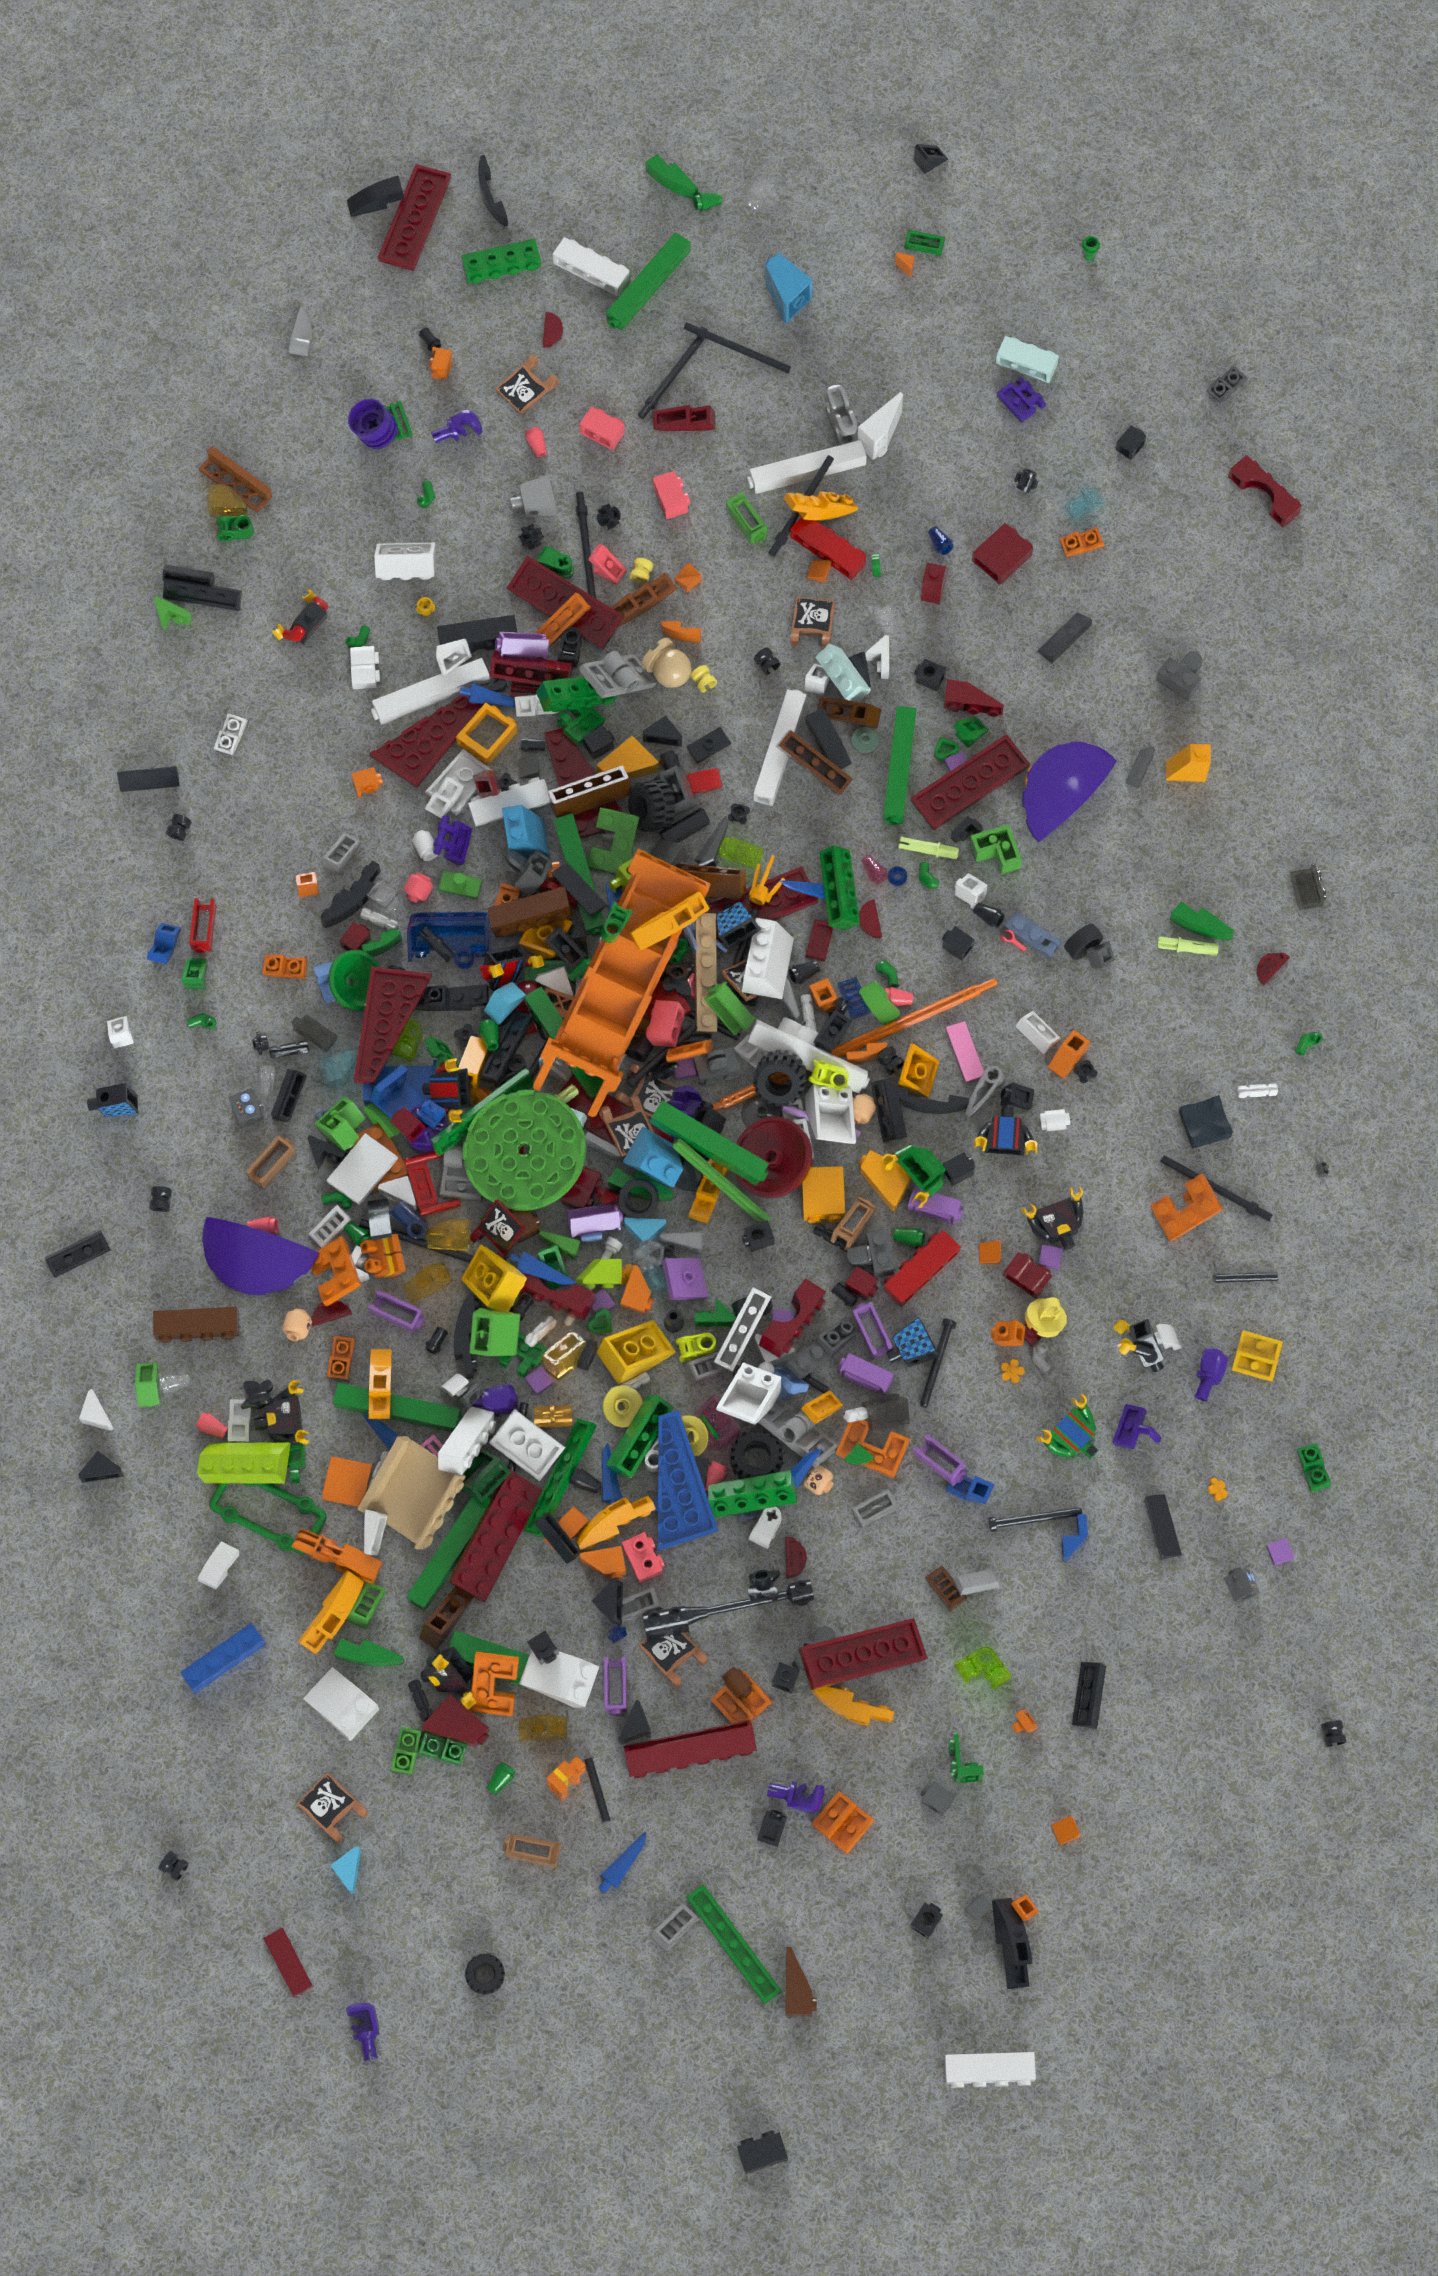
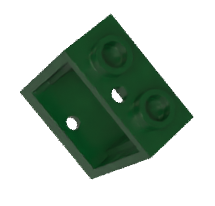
M481 1448L479 1455L475 1456L472 1460L470 1468H467L463 1473L466 1477L461 1491L482 1503L511 1472L500 1458ZM483 1463L487 1465L470 1484L465 1482Z

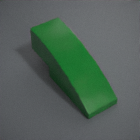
M658 154L645 162L646 172L662 186L693 199V196L697 195V186L676 163L668 166Z
M1182 901L1172 911L1170 920L1175 924L1205 937L1231 940L1234 934L1232 928L1203 907L1197 913Z
M616 1168L608 1180V1187L620 1192L623 1186L632 1179H647L656 1186L659 1193V1201H672L674 1198L673 1191L639 1171L633 1178ZM641 1186L633 1187L627 1194L634 1198L651 1201L649 1191Z
M341 1638L334 1651L336 1658L363 1666L401 1665L404 1662L403 1656L365 1639L360 1647Z

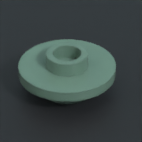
M861 727L852 734L851 743L856 751L870 753L878 747L879 736L872 728Z

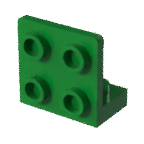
M954 1733L953 1738L949 1739L948 1743L949 1756H953L954 1759L950 1765L951 1778H955L956 1783L982 1782L984 1775L983 1765L978 1766V1763L972 1762L966 1763L965 1767H961L958 1733Z

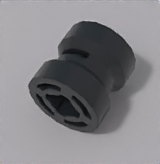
M769 647L760 650L754 656V661L757 665H761L765 675L770 674L768 670L770 667L775 671L781 665L778 658L773 657V652Z
M174 814L171 819L172 824L167 828L166 834L173 839L184 841L187 835L186 830L190 828L192 822L183 815Z
M892 1046L886 1048L877 1057L878 1062L884 1064L885 1070L889 1075L895 1073L893 1068L897 1067L899 1070L905 1063L901 1057L896 1055V1050Z
M163 1186L152 1187V1200L149 1203V1209L168 1212L170 1210L169 1198L172 1196V1190Z
M1341 1720L1321 1724L1322 1732L1326 1736L1324 1739L1326 1747L1333 1746V1743H1337V1745L1347 1743L1346 1736L1342 1733L1343 1723Z
M169 1851L161 1861L158 1869L163 1873H169L172 1879L178 1881L182 1877L180 1874L181 1870L186 1871L189 1863L184 1859H178L175 1853Z

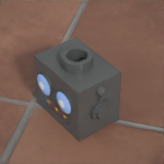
M252 1088L228 1097L240 1128L263 1120L260 1109L264 1107L260 1097L255 1098Z
M1235 1568L1229 1572L1228 1576L1223 1578L1234 1601L1243 1602L1260 1593L1254 1576L1248 1569Z

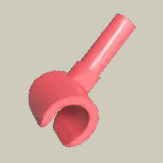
M1005 930L1009 934L1008 939L1000 935L1002 941L1011 942L1023 952L1027 949L1017 941L1013 931Z

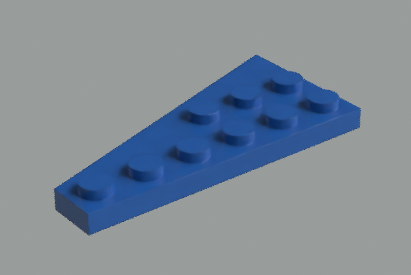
M679 1410L659 1416L658 1551L719 1531Z

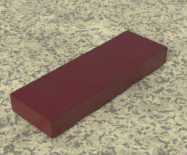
M283 1927L264 1937L263 1939L292 1996L295 1997L312 1988L313 1985Z

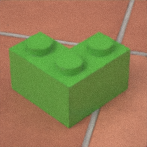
M1009 824L971 835L970 848L976 863L995 857L1001 875L1021 868L1022 859Z
M343 1097L314 1125L328 1142L345 1151L351 1148L359 1138L354 1130L358 1129L366 1118L353 1101Z

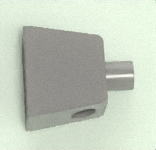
M549 475L521 484L519 486L521 496L510 498L512 510L524 508L525 517L557 515Z

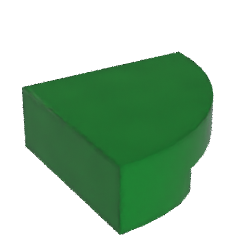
M857 1443L845 1457L844 1461L850 1465H862L869 1463L874 1456Z

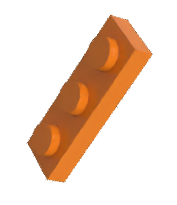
M575 593L535 633L546 634L550 647L563 635L566 629L570 628L591 607L579 593Z

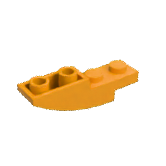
M820 491L817 497L813 495L804 496L800 493H786L784 497L789 507L793 511H798L802 518L806 520L838 518L853 513L858 509L857 505L853 502V498L846 494L838 495L833 492Z
M696 892L668 911L661 912L630 932L639 951L690 925L698 920L697 917L710 909L702 893Z
M371 1349L369 1419H390L392 1349Z
M649 1495L630 1503L627 1497L612 1503L590 1520L575 1539L579 1549L588 1550L601 1541L612 1540L615 1535L620 1534L617 1528L618 1525H626L636 1517L649 1515L651 1511L655 1510L654 1503Z
M346 1570L322 1602L324 1607L298 1642L314 1654H317L328 1638L333 1639L346 1620L361 1592L364 1581L349 1570Z
M826 1686L811 1690L824 1705L855 1723L868 1727L871 1719L892 1723L894 1711H890V1707L878 1705V1707L870 1706V1703L864 1700L853 1702L854 1693L850 1692L851 1689L839 1686L836 1689Z

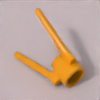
M771 855L761 882L758 885L760 864L756 865L749 899L758 905H764L765 902L769 903L771 897L782 885L779 881L770 893H768V888L764 886L775 858L774 855Z

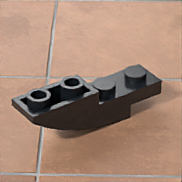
M372 860L369 866L366 865L361 872L362 876L358 881L353 882L350 891L343 888L340 893L335 894L332 905L329 909L326 908L321 915L323 927L328 928L346 920L368 902L376 892L373 882L381 872L378 863Z
M487 984L447 988L446 985L430 986L425 989L415 1010L471 1011L472 1007L487 1006L489 1002V986Z
M473 1292L467 1295L462 1304L454 1332L455 1360L463 1359L466 1379L474 1378V1372H477L476 1359H472V1354L470 1353V1338L473 1312L480 1307L479 1299L474 1298Z
M1012 1898L992 1900L996 1945L1002 1944L1007 1989L1030 1987L1027 1965L1033 1964L1026 1929L1022 1918L1011 1904L1013 1902Z

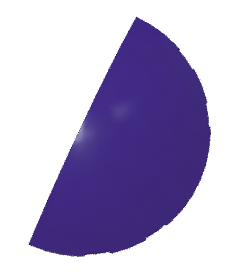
M1071 742L1050 748L1035 761L1026 777L1028 781L1026 790L1022 793V807L1026 810L1028 829L1037 842H1040L1059 827L1096 791L1117 762L1112 755L1104 749L1086 742Z
M206 1217L204 1223L202 1243L204 1255L210 1269L222 1283L240 1293L266 1295V1293L276 1290L279 1292L294 1285V1281L301 1275H306L319 1255V1252L239 1223Z

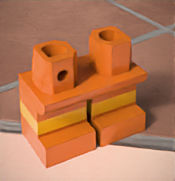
M392 1234V1237L365 1240L360 1244L361 1252L369 1254L370 1259L365 1261L366 1272L373 1273L374 1277L396 1278L406 1271L403 1255L400 1253L401 1247L398 1234Z
M577 1756L569 1764L564 1760L546 1778L547 1787L563 1801L568 1796V1786L571 1783L574 1785L581 1783L580 1776L586 1771V1765Z

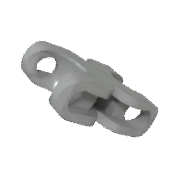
M841 385L830 386L827 389L828 404L826 410L830 423L833 425L839 446L847 444L842 439L848 435L852 442L857 441L855 435L857 421L853 411L850 410L846 392ZM838 392L841 398L834 400L832 393Z

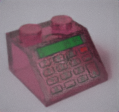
M714 1394L695 1412V1417L699 1418L706 1426L710 1447H716L720 1451L739 1436V1426L731 1415L716 1410L720 1399Z

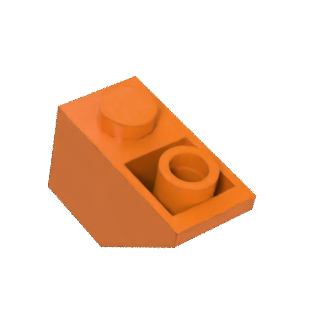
M1073 1030L1058 1049L1048 1065V1069L1064 1080L1088 1051L1090 1041Z

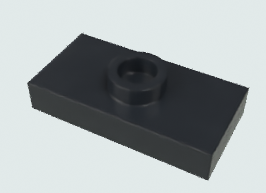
M721 727L688 745L687 750L698 764L731 745V741Z

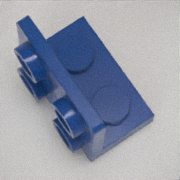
M403 1065L377 1084L371 1097V1102L391 1119L394 1113L403 1107L410 1111L426 1101L406 1083L408 1069Z

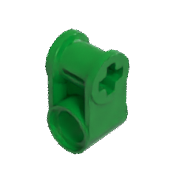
M246 515L222 516L216 519V524L218 525L217 539L219 541L248 539L254 534L251 519Z
M549 546L544 547L536 560L564 579L570 578L574 573L571 557Z
M614 901L601 930V938L608 943L615 942L633 910H627L617 905V902ZM607 928L614 929L616 933L608 932Z

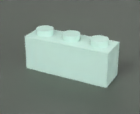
M1005 336L997 353L996 364L1049 383L1058 365L1059 355L1049 350L1040 349L1033 344L1021 342L1017 338Z
M828 644L816 656L818 662L846 700L860 702L871 691L841 648Z

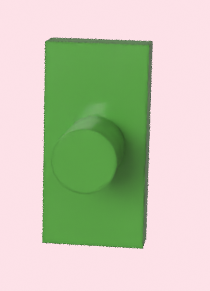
M443 871L439 891L478 900L483 881L479 878L465 876L463 873Z

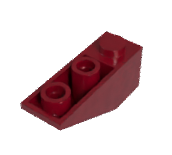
M947 679L944 701L945 709L951 712L967 711L969 714L987 713L991 717L1003 715L1004 705L967 681Z

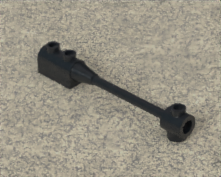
M810 1579L799 1580L789 1583L786 1591L778 1592V1600L776 1601L767 1600L760 1596L756 1599L749 1598L711 1607L674 1606L661 1611H651L650 1613L642 1614L647 1640L689 1632V1625L703 1620L710 1615L786 1599L793 1605L804 1606L809 1601L814 1600V1594Z

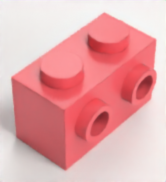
M592 406L579 424L580 434L612 451L625 434V425L619 418H613L602 409H596Z
M675 471L654 477L653 488L665 518L670 519L688 513L690 500L688 494L683 493L682 488L684 486L681 477H677Z
M656 1000L655 1006L651 1011L650 1025L646 1029V1037L653 1046L676 1047L685 1015V1009L681 1004L675 1001Z
M645 1532L621 1542L639 1584L663 1574L662 1568L665 1565L661 1556H656L653 1551L656 1546L651 1536L647 1537Z

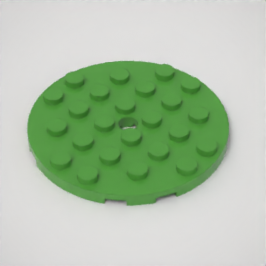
M519 1090L516 1093L501 1095L489 1102L472 1120L463 1144V1159L466 1173L475 1189L491 1203L499 1199L509 1210L515 1211L539 1209L560 1199L577 1181L586 1158L585 1134L575 1113L559 1098L548 1093L535 1092V1090ZM522 1146H529V1154L521 1155L519 1153Z

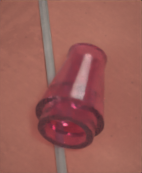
M871 855L863 857L861 862L870 881L875 884L884 882L888 877L887 869Z

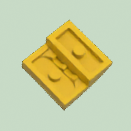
M1242 1330L1232 1371L1272 1382L1283 1341Z

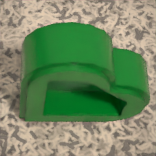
M872 553L874 577H881L879 553Z
M940 737L934 750V757L939 761H944V759L959 753V745L956 742Z
M606 1308L596 1310L595 1316L588 1320V1330L592 1333L612 1332L610 1311Z

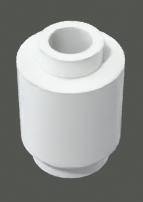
M424 830L416 832L412 842L420 858H423L424 861L436 858L438 855L433 853L434 840L430 832Z
M1065 1109L1045 1111V1113L1040 1114L1042 1130H1066V1125H1070L1069 1113H1065Z

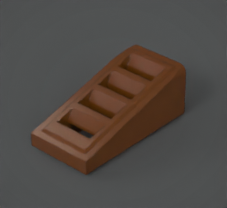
M940 1566L925 1577L949 1612L967 1601L968 1597L966 1595L960 1596L953 1578L943 1566ZM941 1573L944 1575V1577L938 1580L937 1582H934L932 1580ZM947 1580L949 1583L940 1589L938 1586ZM950 1587H953L954 1590L949 1592L947 1595H944V1591H946ZM957 1593L958 1597L950 1602L948 1599Z

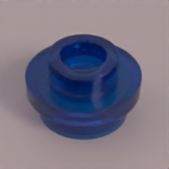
M896 866L889 870L888 881L892 885L901 886L907 881L908 874L904 868ZM900 874L901 878L895 879L894 875Z
M468 949L457 951L454 956L455 964L462 969L471 967L474 963V954ZM465 956L468 958V960L466 962H462L461 958Z
M619 1624L610 1629V1635L607 1638L611 1639L613 1643L628 1635L626 1626L621 1628Z

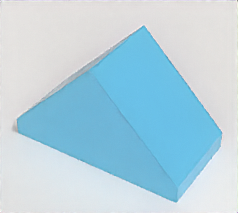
M511 982L493 992L484 1012L499 1025L524 1000L523 998L526 994Z
M624 1219L625 1228L644 1248L666 1230V1219Z
M356 1846L330 1865L348 1891L354 1894L361 1856V1848Z

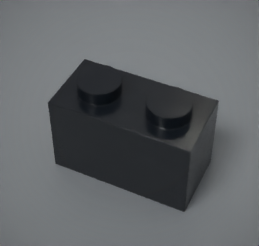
M774 2130L761 2134V2139L754 2141L753 2137L740 2141L741 2145L737 2146L745 2174L788 2160L780 2132L775 2133Z

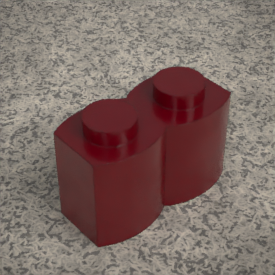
M583 1166L575 1184L563 1195L561 1199L562 1204L573 1209L593 1206L595 1201L593 1195L597 1188L602 1187L604 1182L602 1174Z
M1019 1252L1002 1275L1035 1299L1039 1297L1052 1278L1048 1268L1043 1265H1036L1031 1256Z

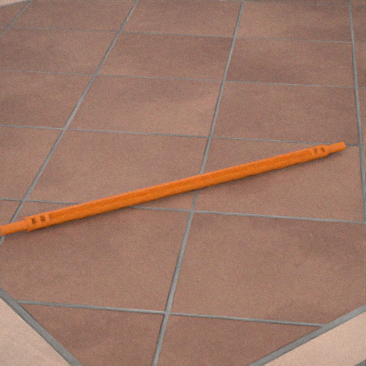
M992 978L979 985L974 984L838 1045L834 1047L830 1054L841 1058L846 1055V1052H854L865 1047L866 1043L879 1041L979 996L981 992L997 986V981L995 978ZM783 1072L769 1076L776 1084H783L791 1080ZM751 1084L720 1098L718 1102L712 1104L714 1106L713 1109L715 1111L725 1110L756 1096V1087Z

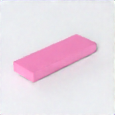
M965 1021L946 1027L947 1035L965 1083L979 1080L984 1071Z

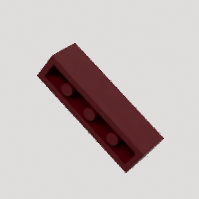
M495 651L491 658L489 677L541 685L543 681L571 678L573 664L542 658L507 657L504 654L503 657H500L498 651Z

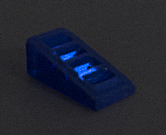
M857 977L837 983L844 1002L846 999L850 1002V1000L860 997V1000L850 1002V1006L847 1009L851 1020L870 1014L871 1010L859 993L861 986ZM855 984V987L844 989V986ZM856 990H857V992H858V993L853 994V995H850V996L847 995V993H850V992H853V991H856ZM861 1003L863 1004V1006H860L855 1009L853 1008V1006Z

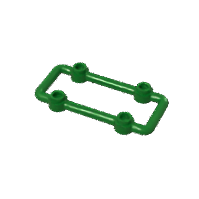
M229 1483L218 1484L210 1499L209 1507L213 1512L221 1515L225 1523H237L276 1542L281 1551L292 1550L298 1554H306L292 1547L294 1540L291 1535H279L240 1516L233 1506H226L224 1508L217 1503ZM243 1483L247 1487L256 1485L296 1505L302 1514L312 1513L318 1516L311 1532L317 1535L320 1533L327 1516L323 1509L314 1505L310 1497L299 1498L270 1483Z

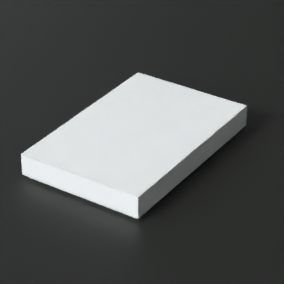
M462 749L426 790V794L432 798L433 794L438 792L446 777L463 785L465 789L450 809V812L457 816L478 792L472 775L492 769Z
M365 1133L329 1176L327 1183L360 1206L398 1160V1157Z
M515 1409L489 1442L539 1481L565 1448Z

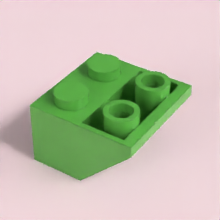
M479 1308L474 1311L470 1353L485 1356L517 1355L520 1313Z

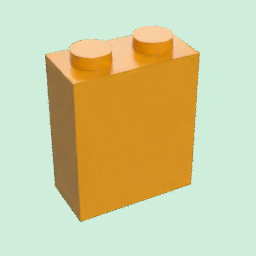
M843 1166L810 1167L808 1175L802 1182L804 1221L808 1220V1223H819L820 1220H829L831 1223H838L845 1217Z

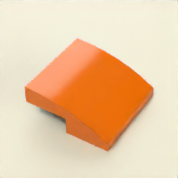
M712 1040L669 1049L666 1060L671 1063L710 1053L714 1047Z
M331 1456L322 1500L359 1507L367 1492L373 1464Z
M742 1670V1672L753 1683L751 1687L753 1691L745 1699L742 1697L737 1699L724 1686L710 1699L731 1723L746 1720L753 1721L773 1703L770 1697L745 1670Z
M838 1791L811 1825L844 1853L848 1854L875 1821L851 1799Z

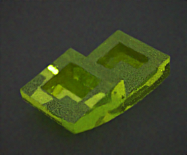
M724 836L718 855L730 861H740L756 868V865L760 864L765 849L739 839Z

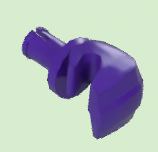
M464 410L447 419L448 424H446V427L431 432L437 444L450 437L458 441V434L466 437L467 433L462 427L463 425L471 427L477 435L482 433V426L474 412Z
M677 1087L674 1091L673 1100H670V1105L692 1118L697 1106L701 1107L702 1096L693 1087Z
M1205 1348L1203 1350L1200 1361L1201 1371H1197L1196 1374L1201 1380L1194 1396L1198 1400L1207 1402L1212 1385H1219L1226 1372L1229 1357L1219 1349Z
M497 1385L485 1389L481 1397L471 1407H483L484 1410L494 1412L495 1417H500V1414L510 1415L514 1409L516 1410L519 1400L512 1385Z
M792 1781L789 1787L770 1782L768 1788L777 1791L768 1790L767 1796L786 1800L787 1807L814 1813L822 1805L825 1789L823 1785H816L812 1794L804 1798L802 1794L807 1788L805 1783L797 1788V1782Z
M363 2002L346 2007L349 2017H357L364 2021L362 2027L351 2026V2029L358 2033L353 2035V2039L361 2041L364 2061L370 2060L368 2051L371 2052L372 2060L377 2059L374 2038L380 2035L375 2006Z

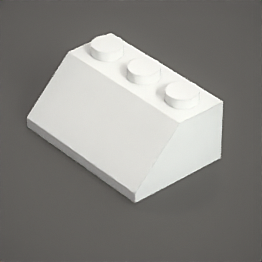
M435 542L377 544L374 555L376 578H381V580H391L392 578L409 580L412 577H419L420 579L427 580L435 576Z

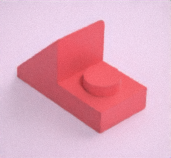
M598 544L588 559L595 566L593 573L616 585L627 570L603 544Z

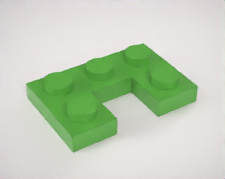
M601 807L596 827L615 832L611 850L592 846L588 866L616 873L621 865L629 861L633 851L640 816Z

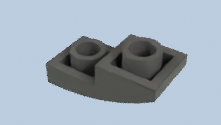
M1233 365L1222 377L1219 376L1206 392L1219 403H1222L1248 379Z

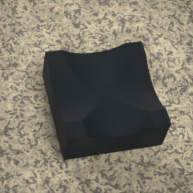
M1219 1095L1202 1102L1180 1107L1179 1114L1192 1149L1231 1138L1233 1131L1225 1115Z

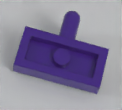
M1125 1404L1112 1441L1115 1446L1134 1449L1139 1433L1149 1435L1156 1443H1159L1162 1438L1153 1427L1143 1425L1147 1413L1145 1408Z

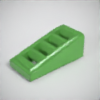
M543 1230L540 1231L539 1237L542 1242L549 1246L557 1244L559 1252L577 1261L581 1248L579 1240Z
M366 1582L348 1615L347 1621L366 1630L387 1589L374 1583ZM370 1588L380 1592L378 1597L367 1593L368 1589L371 1590ZM363 1598L374 1601V1604L364 1601ZM361 1605V1606H363V1607H365V1608H368V1609H370V1611L367 1612V1611H365V1610L359 1608V1606Z

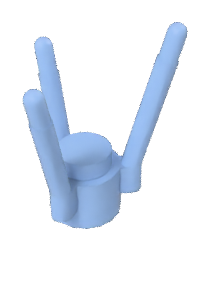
M694 921L683 928L695 959V950H698V945L695 940ZM716 939V945L726 953L727 949Z

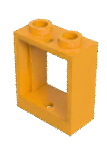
M485 703L456 736L457 745L489 766L518 732L517 723L510 716L506 717L501 714V711L496 706H490ZM487 714L507 728L489 750L469 737L470 733Z

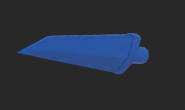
M471 683L470 689L460 688V695L468 696L469 703H487L489 705L516 707L515 698L477 686L476 684Z
M778 880L789 889L825 900L822 883Z
M525 1251L522 1256L512 1253L509 1261L518 1264L517 1269L522 1273L561 1285L577 1283Z
M363 1415L390 1451L399 1435L380 1420L369 1419V1415Z
M607 1443L602 1451L601 1498L602 1502H608L611 1505L623 1497L616 1473L605 1466L611 1456L610 1447Z
M822 1449L809 1452L791 1469L797 1488Z
M646 1832L603 1871L600 1876L604 1881L598 1887L600 1891L606 1893L611 1885L616 1889L618 1888L620 1882L644 1847Z

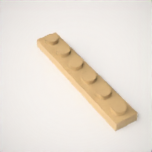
M703 913L695 921V940L698 945V950H695V1020L698 1027L696 1033L716 1034L717 1014L704 1000L709 993L708 989L717 983L716 914Z

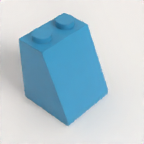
M778 253L766 262V286L783 321L787 323L812 299L813 280Z
M523 805L502 808L508 850L513 849L526 859L535 850L546 857H550L544 819Z
M642 1127L623 1161L624 1164L634 1170L641 1172L660 1184L674 1187L683 1171L679 1153L673 1149V1144L645 1127Z

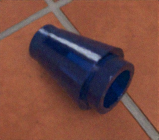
M937 526L932 527L928 534L936 552L941 555L950 553L954 547L953 540Z

